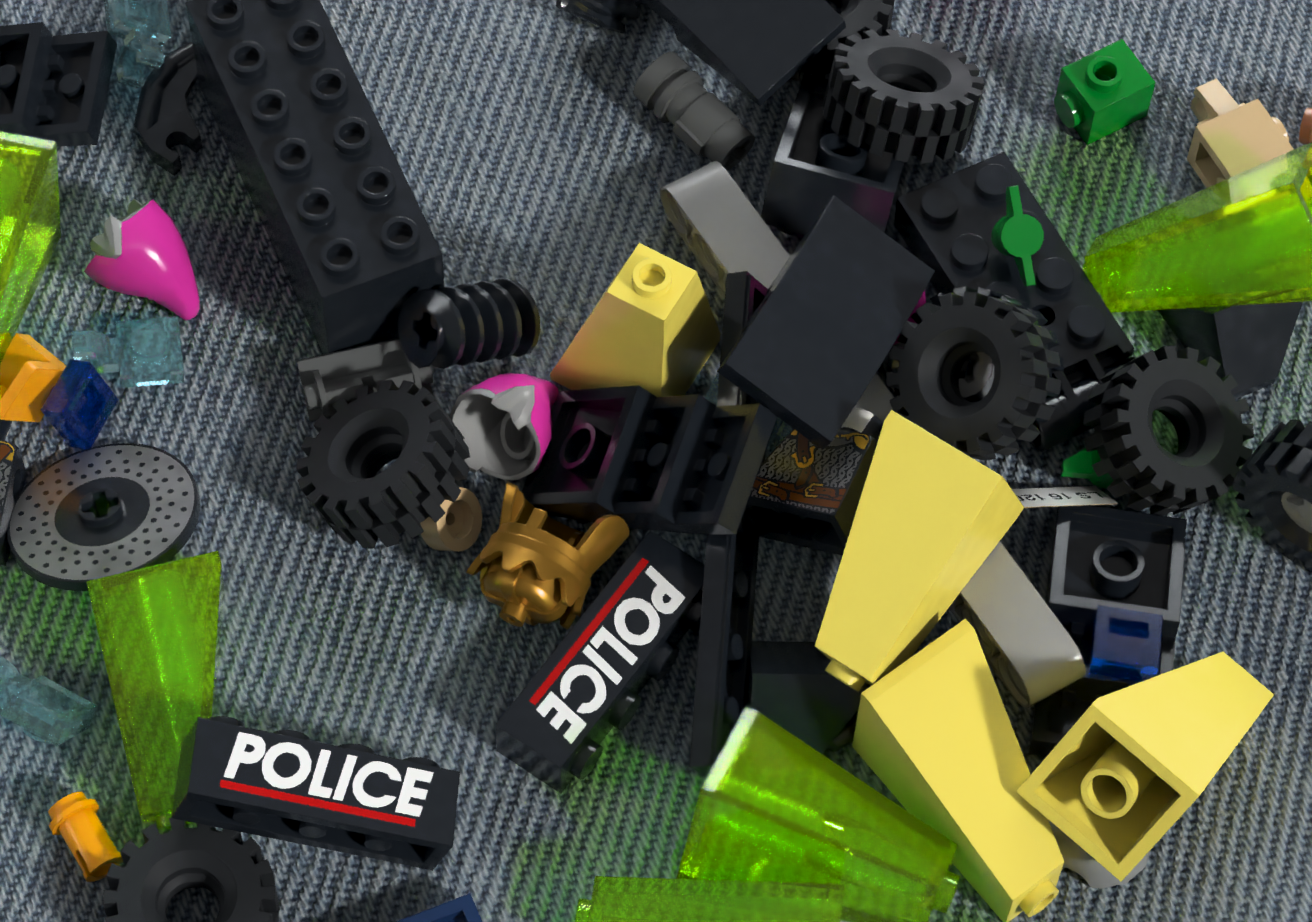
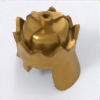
M507 481L499 528L496 533L491 535L487 545L476 557L466 573L474 576L481 570V591L489 602L502 608L499 616L507 623L522 627L524 623L535 626L538 623H552L560 618V625L568 630L576 615L579 617L581 615L585 596L591 585L590 578L592 574L628 538L629 528L623 518L609 514L597 519L586 533L578 531L550 518L546 511L534 507L524 497L523 493L519 491L517 485Z

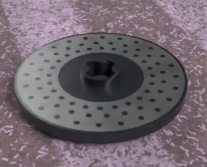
M134 443L95 446L75 452L54 462L30 480L15 499L16 502L7 527V538L18 565L25 573L40 583L70 591H96L114 588L136 581L152 573L171 560L184 547L193 534L199 519L200 496L194 477L187 466L177 457L162 449Z

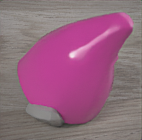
M133 198L128 205V215L120 219L110 215L104 222V233L92 238L90 247L95 252V256L84 272L95 282L107 289L127 295L148 298L150 301H155L157 304L174 312L183 320H191L200 310V299L193 267L181 234L172 218L154 199L142 204Z
M507 373L491 377L458 396L449 418L465 439L463 440L469 447L470 458L464 459V462L469 467V471L476 473L478 470H481L488 475L505 480H518L536 471L540 467L552 438L551 410L558 396L559 389L548 380L536 378L528 374Z

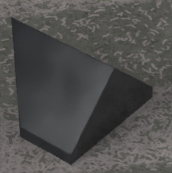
M1312 274L1209 282L1160 301L1156 309L1184 348L1190 347L1199 350L1197 362L1211 356L1221 364L1216 372L1220 379L1229 374L1233 376L1238 386L1232 389L1231 393L1235 399H1238L1272 385L1276 381Z
M752 641L749 674V766L815 767L817 760L859 709L861 693L871 685L865 682L861 690L857 692L826 672L825 669L831 660L815 647V642Z

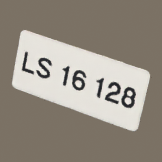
M1094 486L1012 489L1024 508L1117 504V501Z

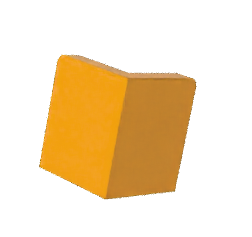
M16 333L0 357L1 420L40 422L73 373L69 367L28 334Z

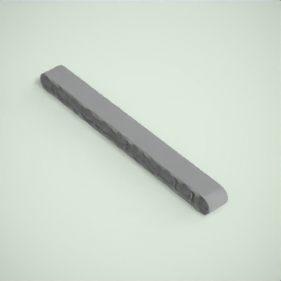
M713 161L660 188L661 202L669 220L724 297L728 273L747 271L767 289L770 287L790 256L721 163ZM875 373L853 409H865L873 413L884 423L890 411L893 410L889 400L893 399L894 396L877 373ZM899 414L906 419L908 418L906 415ZM999 541L950 605L949 609L959 623L966 619L973 626L990 666L1015 700L1023 707L1029 708L1083 678L1086 674L1085 664L1077 645L1001 541Z

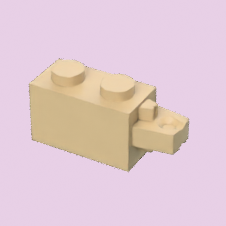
M1217 78L1196 87L1194 91L1195 97L1191 101V109L1199 122L1195 127L1187 161L1249 250L1252 251L1311 224L1312 165L1308 162H1303L1291 146L1287 131L1282 122L1274 116L1271 117L1259 99L1238 105Z

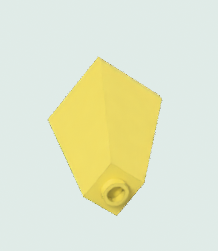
M639 243L550 373L551 380L570 390L639 385L656 397L685 395L721 337L697 271Z
M893 410L890 411L884 420L815 643V647L831 660L825 671L857 692L861 690L865 682L873 685L911 658L1024 508L1003 476Z
M964 619L861 693L852 747L1002 922H1009L1021 912H1024L1028 917H1032L1054 900L1059 893L1056 886L1064 859L1048 819L1016 792L1031 774L975 629Z
M1220 652L1097 698L1016 792L1122 882L1201 795L1274 694L1225 652Z

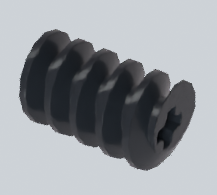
M498 279L493 282L482 281L473 285L461 284L456 287L445 286L436 290L423 289L413 293L404 302L398 317V334L402 349L409 361L419 369L429 367L431 364L434 367L445 369L456 364L464 366L473 362L483 363L491 359L501 360L510 356H524L531 353L537 345L541 330L540 315L535 300L524 286L515 280Z

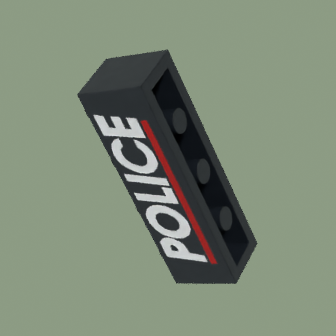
M650 530L496 723L497 752L560 794L574 777L583 780L598 762L603 751L600 743L613 726L618 730H622L636 713L641 702V697L638 694L651 678L660 681L668 673L679 653V648L676 645L689 629L695 633L700 630L705 565Z
M214 716L208 719L198 717L181 744L171 818L433 871L453 847L460 772L440 768L435 761L427 758L409 757L401 760L377 755L371 748L361 744L334 746L311 741L304 733L294 730H279L272 733L245 727L241 721L232 717Z

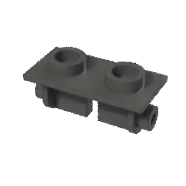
M399 337L297 360L310 421L318 420L321 415L326 418L334 416L337 411L332 405L343 397L348 404L356 400L355 390L368 385L373 393L377 392L380 381L393 380L399 388L403 380L414 382L419 390L424 387L433 394L431 383H433L431 367L419 369L409 361L402 349Z

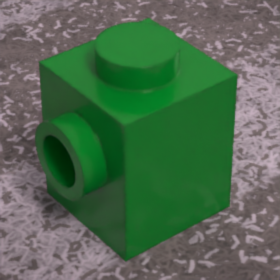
M1120 39L1062 67L1054 105L1063 124L1068 128L1074 127L1086 145H1089L1146 117L1156 82L1124 40Z

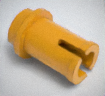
M74 792L57 801L49 809L48 814L52 819L49 829L53 835H61L82 869L85 880L87 882H94L107 876L112 863L120 866V863H123V859L96 815L100 809L95 799H87L83 792Z

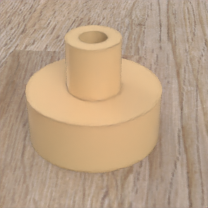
M459 487L461 493L455 503L444 500L440 506L445 514L436 523L430 517L420 523L424 530L421 536L432 549L460 552L470 548L477 540L482 526V510L477 497L469 489Z

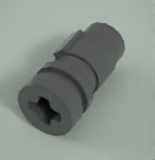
M675 51L661 55L638 78L633 94L649 110H653V114L662 123L671 122L674 125L673 132L698 156L701 154L711 162L717 161L721 163L727 171L733 168L751 150L755 142L754 135L740 123V119L722 101L703 87V78L696 71H690L691 67Z

